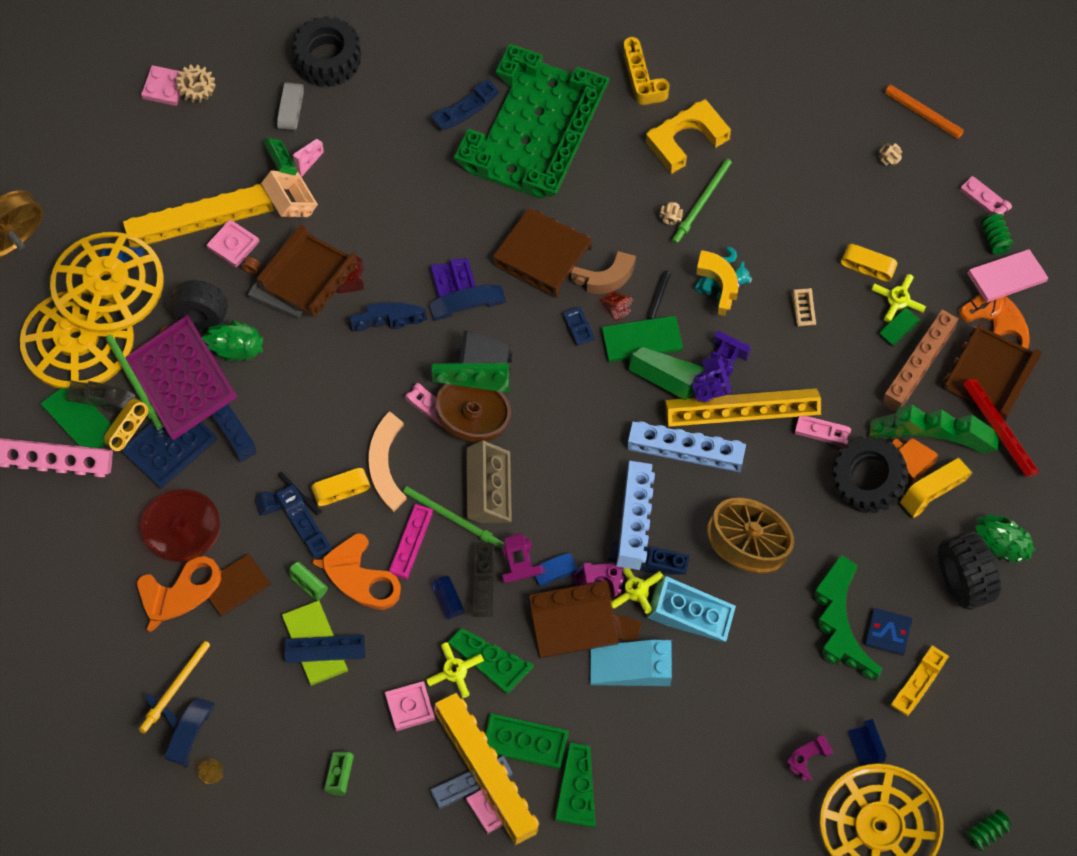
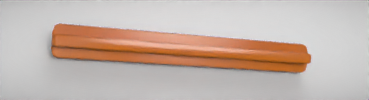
M893 85L887 87L885 93L957 139L962 136L964 130Z

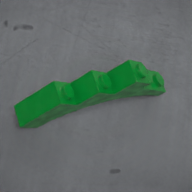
M912 404L897 408L895 414L871 420L869 435L874 436L875 439L897 436L943 439L967 446L981 454L998 450L999 436L995 430L972 414L954 418L942 409L926 414Z
M841 555L816 589L814 598L820 605L828 607L821 616L818 627L823 633L832 635L823 648L822 656L828 663L836 664L837 666L843 660L848 667L856 668L862 672L865 678L877 681L883 668L872 661L860 648L847 620V590L857 571L858 565Z

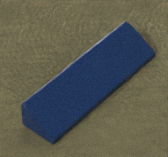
M365 635L285 639V662L364 659Z

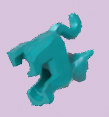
M727 247L726 251L730 256L722 258L730 264L736 260L737 252L734 248ZM744 261L740 263L735 271L738 279V289L741 285L750 283L752 280L749 271L744 267ZM702 277L695 286V291L701 295L706 292L709 296L712 293V287L719 290L720 292L717 295V305L719 306L722 295L720 285L712 278Z

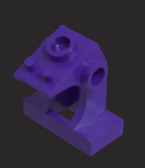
M718 330L714 336L713 345L719 347L717 353L713 351L709 357H722L727 376L730 377L734 370L733 365L738 357L747 361L750 356L751 346ZM719 373L714 374L716 378H720Z
M709 357L702 360L705 370L697 374L692 382L697 401L708 402L713 398L731 393L732 389L722 357ZM719 373L720 378H715L714 374Z

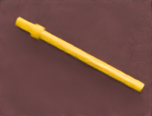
M207 641L201 644L154 709H150L147 713L145 721L139 727L141 733L145 734L150 726L160 718L161 711L210 647Z

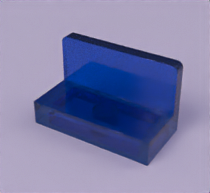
M873 719L865 721L863 727L848 732L860 766L885 762L887 754Z

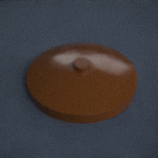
M445 384L438 392L435 401V414L440 424L452 435L463 440L480 442L482 440H493L503 434L511 418V407L508 399L502 392Z

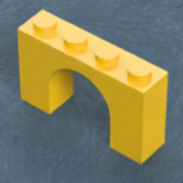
M706 99L696 102L688 110L679 112L676 117L671 120L667 119L662 125L650 129L646 134V145L670 174L686 166L687 156L673 138L680 130L691 128L702 132L715 148L730 139L731 129Z

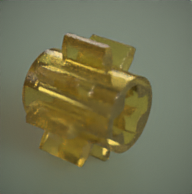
M216 759L204 760L198 767L200 769L198 772L199 777L206 784L218 783L224 776L222 774L224 771L223 766Z

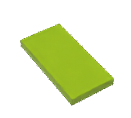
M319 601L282 614L291 639L334 636ZM344 660L301 662L311 686L348 672Z

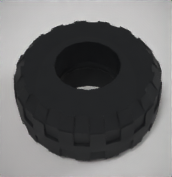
M187 280L177 285L170 301V310L174 318L179 321L188 315L197 330H209L208 328L223 323L228 309L227 298L222 293V290L202 280Z

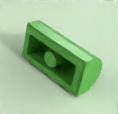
M296 562L290 567L289 578L315 601H319L326 594L328 587L303 564Z
M333 752L324 791L336 796H344L346 794L354 758L352 753Z

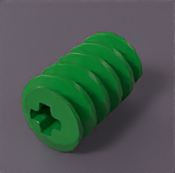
M1003 214L988 215L980 221L985 230L987 240L990 242L989 245L992 248V252L995 255L1005 254L1014 243L1013 239H1009L1011 234L1008 232L1009 228L1005 226L1006 221L1002 220L1004 218Z
M996 809L995 813L989 814L988 818L985 817L982 819V822H977L975 826H971L969 831H965V834L970 843L982 852L984 850L982 844L990 847L989 839L995 843L997 841L995 835L1003 838L1002 830L1009 834L1008 826H1011V822L1002 810Z

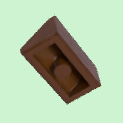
M614 614L618 640L636 642L642 622Z

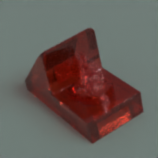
M356 256L357 266L355 270L348 274L345 282L336 289V293L364 290V281L358 278L364 270L362 259Z
M616 290L600 299L602 305L616 321L630 314L629 306L634 303L631 296Z

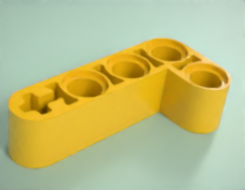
M635 37L627 38L624 41L623 55L636 102L640 105H647L666 101L669 95L668 81L665 79H649L639 40Z
M957 458L913 484L906 492L900 504L915 518L925 510L929 502L966 481L972 475V471L960 458Z

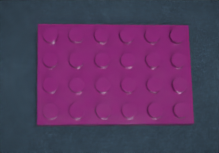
M188 315L126 356L127 362L173 440L238 397Z

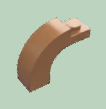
M618 251L613 265L601 272L574 267L571 272V282L580 286L586 285L587 293L591 294L613 292L622 287L631 277L635 267L636 256Z

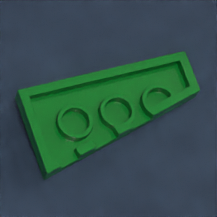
M509 363L432 364L433 382L510 393Z
M462 628L448 641L449 646L465 660L481 654L484 661L474 665V667L506 695L534 668V664L519 659L518 656L512 653L509 654L501 650L500 647L485 642L484 639Z
M570 742L555 822L596 829L590 746Z

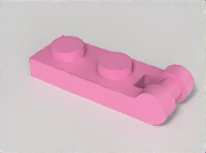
M974 176L960 188L964 195L990 215L1003 214L1012 208L1009 201L1000 198Z
M416 383L413 386V390L404 396L405 400L442 426L435 414V401L437 397L424 389L421 384ZM418 395L422 396L420 401L416 398Z
M799 416L795 434L835 444L840 448H846L848 443L847 437L851 434V428L809 416ZM835 432L839 433L840 437L834 436Z

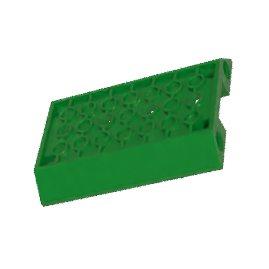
M509 43L496 70V74L511 87L510 92L486 141L485 134L468 129L454 156V160L471 175L538 199L555 196L610 78L577 66L573 73L543 63L542 54ZM550 82L557 83V86L550 87L548 84ZM537 110H541L544 112V114L536 115L534 112ZM529 139L531 142L523 144L521 140ZM515 168L517 171L515 173H509L507 169Z

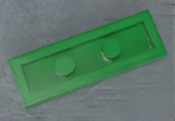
M266 138L264 144L278 171L296 175L298 170L284 143L281 140Z

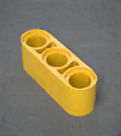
M855 244L847 245L841 259L843 266L886 282L891 281L898 265L897 261L891 257Z
M132 399L127 402L106 432L104 443L114 451L122 450L147 416V405L138 399ZM140 405V410L134 413V408ZM129 421L128 427L123 429V424ZM118 437L117 443L112 445V439Z
M357 468L321 480L311 486L318 506H325L363 493L370 488L363 468Z

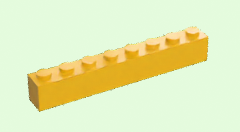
M256 184L250 188L238 189L227 194H219L209 199L204 198L194 203H185L179 207L166 208L163 211L148 213L137 218L132 217L123 221L126 234L134 236L148 245L226 224L229 220L237 221L274 211L273 202L263 185ZM128 240L130 247L136 248L141 246L134 241Z
M817 388L724 395L713 398L708 402L697 401L696 398L665 400L668 426L821 415V396Z
M457 693L435 703L434 712L513 843L517 845L536 835L539 826L537 818L528 811L526 800L520 798L515 782L509 780L505 766L503 764L500 765L497 760L496 751L487 744L485 733L479 731L476 726L477 721L472 714L468 713L464 699L459 698Z

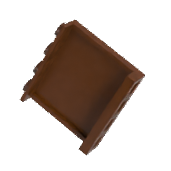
M528 208L494 254V266L557 298L561 293L560 286L587 249L592 251V239L585 233L581 234L575 231L571 226L559 223L555 218L545 216L539 210Z
M300 224L257 277V281L261 290L314 318L317 313L323 310L325 303L334 296L336 289L345 282L348 274L355 270L357 259L354 252L348 255L308 234L307 227Z
M980 321L978 327L974 325L969 335L971 336L970 341H965L961 349L963 354L960 358L957 357L952 365L954 368L953 372L946 375L943 381L945 383L944 390L979 408L963 384L968 379H977L1004 421H1006L1035 369L1042 351L1035 348L1033 352L982 327L983 322Z

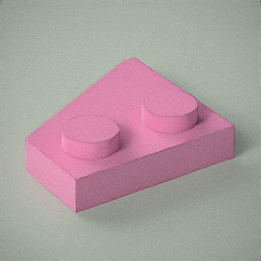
M318 139L293 155L294 164L301 177L324 152L323 143Z

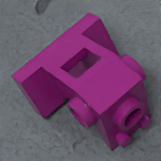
M513 534L505 538L503 552L505 557L508 556L512 573L503 575L504 583H512L546 574L544 566H533L529 551L532 550V543L524 534ZM522 550L525 561L516 563L514 552Z
M584 563L573 573L574 587L592 584L594 581L603 582L606 581L605 577L609 580L608 584L613 599L618 593H621L619 587L624 579L622 575L623 568L613 564L592 565L591 563Z
M822 735L795 750L788 760V763L791 764L788 768L797 775L802 773L801 779L804 781L807 778L810 781L813 780L807 770V761L812 755L822 754L828 757L834 753L826 737ZM798 756L804 757L803 763L797 762Z

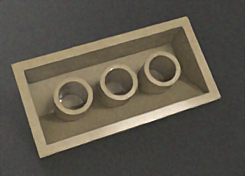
M482 440L467 447V518L481 524L512 522L510 451Z

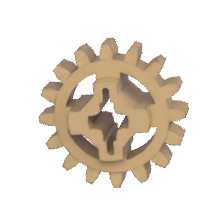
M190 65L189 69L183 67L182 72L179 71L176 78V90H180V96L185 95V100L191 98L192 103H194L195 99L199 103H201L202 98L208 100V97L212 96L215 89V78L211 77L212 72L206 73V67L200 69L199 65L196 68Z

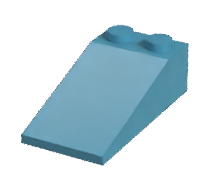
M665 576L656 584L650 604L652 612L647 614V618L665 626L726 642L736 606Z
M671 640L627 642L591 649V685L671 686Z

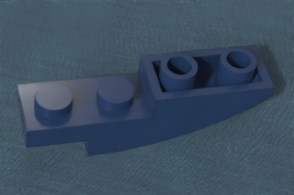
M397 302L367 305L366 313L350 316V326L352 332L364 331L374 326L380 327L386 323H389L390 329H400L405 325L420 324L427 320L426 308Z
M612 540L608 561L617 563L618 541ZM653 546L651 549L644 548V551H647L646 562L641 564L640 570H636L648 573H658L661 571L662 574L686 575L690 555Z

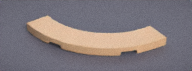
M389 411L373 435L369 450V469L372 483L380 499L394 513L407 498L392 479L388 465V454L395 436L404 426V423Z

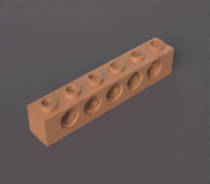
M944 310L939 313L885 393L882 404L894 411L905 405L956 329L957 317Z

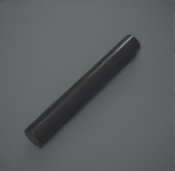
M664 271L647 317L648 320L655 319L671 275L669 271Z
M285 471L280 473L279 477L289 487L294 484L303 502L319 516L323 510Z

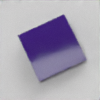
M468 258L452 259L449 261V264H435L429 268L437 299L456 291L476 287Z

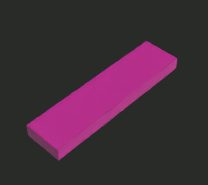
M417 504L414 505L389 572L396 577L408 580L433 515V509Z

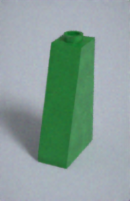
M644 347L633 352L629 358L630 371L684 400H687L695 393L692 386L693 379L697 374L705 370L702 366Z

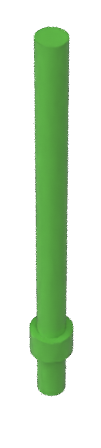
M725 159L685 221L680 223L677 233L672 238L673 243L678 244L683 235L688 233L691 223L732 164L731 160Z
M113 335L107 336L108 344L141 402L147 405L148 418L153 421L157 430L164 427L116 340Z
M405 487L404 494L477 535L481 541L487 544L491 543L501 550L503 549L505 543L494 537L493 533L480 529L410 487Z

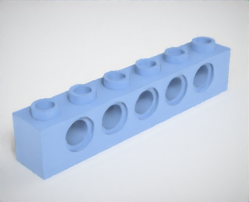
M639 421L632 423L627 450L741 473L746 444L738 440L729 441L718 436L709 437L704 436L702 433H689L682 429L673 430L662 425L653 426ZM652 436L653 439L648 440L645 437ZM664 440H671L672 443H665ZM683 444H690L691 447H685ZM703 447H707V448H709L710 450H709V451H704V450H702V448H703ZM721 451H727L729 454L724 455Z
M629 461L626 472L617 567L640 570L641 564L646 562L647 551H644V547H647L649 535H645V532L649 531L650 519H647V515H650L652 504L648 502L649 499H652L653 488H650V484H653L655 472H652V464Z

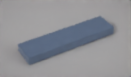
M505 757L497 758L500 765L503 764L508 772L507 776H512L513 773ZM469 771L430 789V792L438 808L441 809L478 792L481 788Z

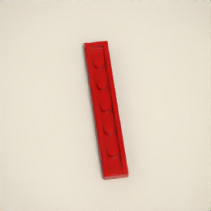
M977 379L966 380L963 383L1025 476L1033 477L1038 474L1039 470Z

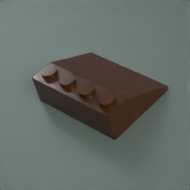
M608 581L529 595L540 658L619 644Z

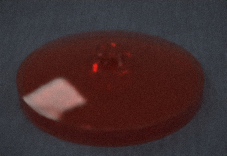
M180 489L159 496L148 506L142 518L141 531L145 544L153 554L164 560L183 562L203 555L213 546L220 532V518L216 506L207 496L197 491Z

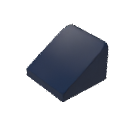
M277 492L259 493L255 498L259 516L282 510Z

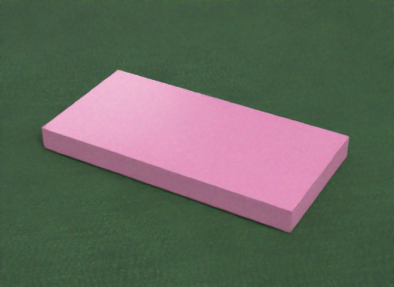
M1030 249L972 268L967 273L986 303L1042 284L1048 280V276Z

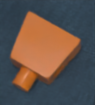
M897 438L892 442L905 459L909 472L907 479L910 485L915 483L936 463L938 454L913 438L905 445Z

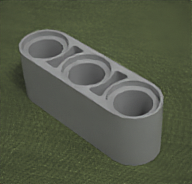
M284 83L277 120L278 129L297 130L304 92L303 84Z

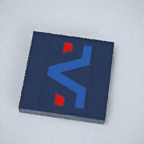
M874 608L865 646L904 656L913 618Z

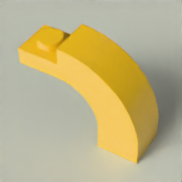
M701 250L696 275L712 278L720 285L722 295L718 315L725 316L726 310L731 309L732 300L737 301L738 279L736 273L724 258Z

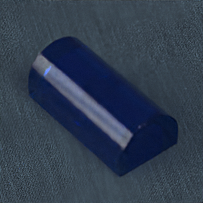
M443 576L432 583V587L446 619L449 620L464 614V607L450 576Z

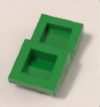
M905 308L880 332V335L895 347L906 333L909 334L921 320Z

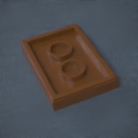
M247 554L221 571V582L208 600L220 617L270 587L271 584L251 555ZM210 578L201 583L200 585L207 583L210 580Z

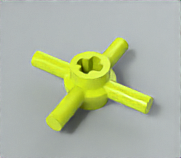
M907 274L902 285L892 290L877 284L873 285L872 291L888 297L890 308L884 318L886 322L890 323L896 311L902 310L906 306L924 313L926 306L911 300L907 291L914 278L912 275Z
M623 568L622 571L628 580L625 585L626 592L612 601L613 608L615 609L630 599L640 602L646 614L652 612V608L647 600L649 587L664 578L662 572L659 571L648 579L643 580L634 577L631 569Z
M443 643L441 647L447 660L443 672L426 679L429 686H432L445 679L456 682L462 698H466L470 695L463 680L467 674V669L483 662L484 659L481 654L466 661L454 658L449 644Z

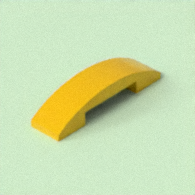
M931 646L891 706L904 715L909 716L949 656L936 647Z

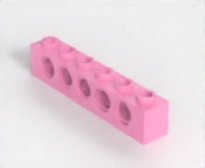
M0 438V467H10V464L17 465L18 469H29V466L36 467L38 471H48V468L55 469L57 473H67V470L74 471L76 475H86V472L94 473L93 476L105 477V474L111 473L112 449ZM12 449L18 452L17 459L11 457ZM31 451L36 452V454H37V460H36V461L31 460V458H30V452H31ZM50 453L56 455L57 460L55 463L50 462ZM69 455L75 457L76 462L74 465L68 462ZM88 457H92L95 460L93 467L87 464Z

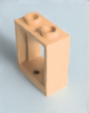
M270 171L261 183L281 217H309L318 205L299 172L296 175H290L279 171ZM284 189H289L296 202L290 201Z

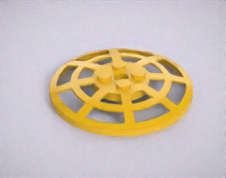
M118 232L92 234L73 243L58 258L50 279L52 299L61 315L81 329L100 333L123 330L143 320L157 305L164 286L162 266L152 248L134 236ZM99 238H118L115 244L104 243L91 246L89 241ZM125 240L134 241L148 251L149 255L139 257L134 251L123 246ZM82 245L85 250L75 257L70 266L60 265L68 254ZM99 249H112L109 256L98 257L95 252ZM121 250L129 254L133 260L123 263L117 256ZM88 254L92 261L85 268L77 267V263ZM154 261L157 270L156 287L145 283L144 263ZM138 266L139 281L129 278L128 269ZM57 272L67 273L66 284L68 293L61 298L58 297L55 286ZM72 274L83 275V283L73 288ZM103 275L111 276L109 280H101ZM127 285L135 287L134 292L124 300L121 293L126 289ZM87 290L89 294L94 296L92 303L89 304L83 301L78 294ZM142 290L153 294L148 303L134 315L131 314L127 306L140 295ZM114 298L117 303L110 306H99L101 299ZM73 299L79 306L89 310L87 320L84 321L72 315L63 305ZM121 310L125 318L114 323H94L97 312L109 313Z
M68 290L57 293L58 297L64 296L68 293ZM85 290L84 292L78 294V296H79L80 298H81V295H82V294H84V295H91V294H89V293L87 292V290ZM52 296L46 298L30 312L24 322L20 335L22 357L29 371L40 381L59 389H88L108 381L122 369L118 360L114 364L107 357L111 350L108 342L102 351L96 347L99 336L107 337L113 335L114 339L115 337L126 338L127 341L123 355L126 358L132 352L134 343L133 326L128 327L127 331L119 330L102 333L81 329L58 315L56 307L50 309L46 306L53 301ZM113 298L105 299L109 301L105 306L117 304ZM74 300L63 305L65 308L72 306V315L81 320H87L88 316L80 314V306ZM38 311L45 314L38 325L37 332L26 335L27 327ZM97 312L95 321L104 316L108 323H114L109 313ZM49 318L56 322L53 331L42 332ZM74 332L81 333L77 338L71 337ZM53 338L55 347L47 353L43 347L42 340ZM36 341L38 350L44 358L37 367L30 360L25 343ZM61 352L64 355L71 356V364L60 362L54 358ZM89 352L96 356L89 361L79 363V356ZM100 361L108 368V370L96 377L79 381V370L92 367ZM49 364L60 369L71 370V381L52 378L44 374L43 371Z
M870 764L857 767L845 773L829 789L820 812L821 836L830 856H843L846 853H849L851 856H861L854 850L861 844L872 850L871 856H880V851L892 850L896 856H913L918 850L922 839L935 840L929 856H936L943 837L944 823L942 811L931 789L916 775L893 765ZM885 773L883 785H870L858 789L853 781V778L863 774ZM893 775L909 781L922 794L912 800L902 791L891 787ZM846 784L851 795L843 803L840 812L836 813L827 810L834 794L842 785ZM871 792H882L880 802L870 804L867 803L863 795ZM890 794L900 798L907 805L898 810L895 806L888 803ZM856 800L862 809L858 817L846 816L845 813L848 807ZM927 800L935 815L936 832L923 831V819L918 807ZM910 812H913L916 819L917 830L907 829L905 826L904 817ZM826 818L838 822V834L843 846L834 851L827 837ZM875 823H884L886 829L878 831L875 828ZM844 824L855 826L858 837L848 842L844 833ZM902 838H916L911 849L905 854L898 845Z

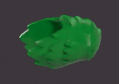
M232 320L231 324L210 327L208 332L201 337L207 347L219 356L225 357L226 362L235 360L248 361L256 357L258 353L263 352V337L259 335V332L253 326H249L244 322L240 323Z
M987 514V517H979L977 519L980 525L975 526L976 531L988 545V549L993 554L992 556L1011 563H1019L1022 560L1028 561L1031 559V555L1036 549L1033 546L1032 537L1028 531H1024L1022 526L1017 525L1013 520L1004 516L997 517Z

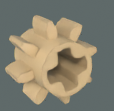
M887 143L880 149L881 155L879 157L886 166L889 163L896 165L902 158V151L896 143L893 145Z
M668 202L666 206L662 205L660 218H663L665 224L675 225L677 221L681 222L683 209H680L677 203Z

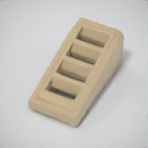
M812 288L793 290L791 296L797 327L815 326L816 319ZM806 297L807 300H798V298ZM799 304H808V306L799 307ZM809 310L807 314H800V311ZM810 317L811 321H801V318Z

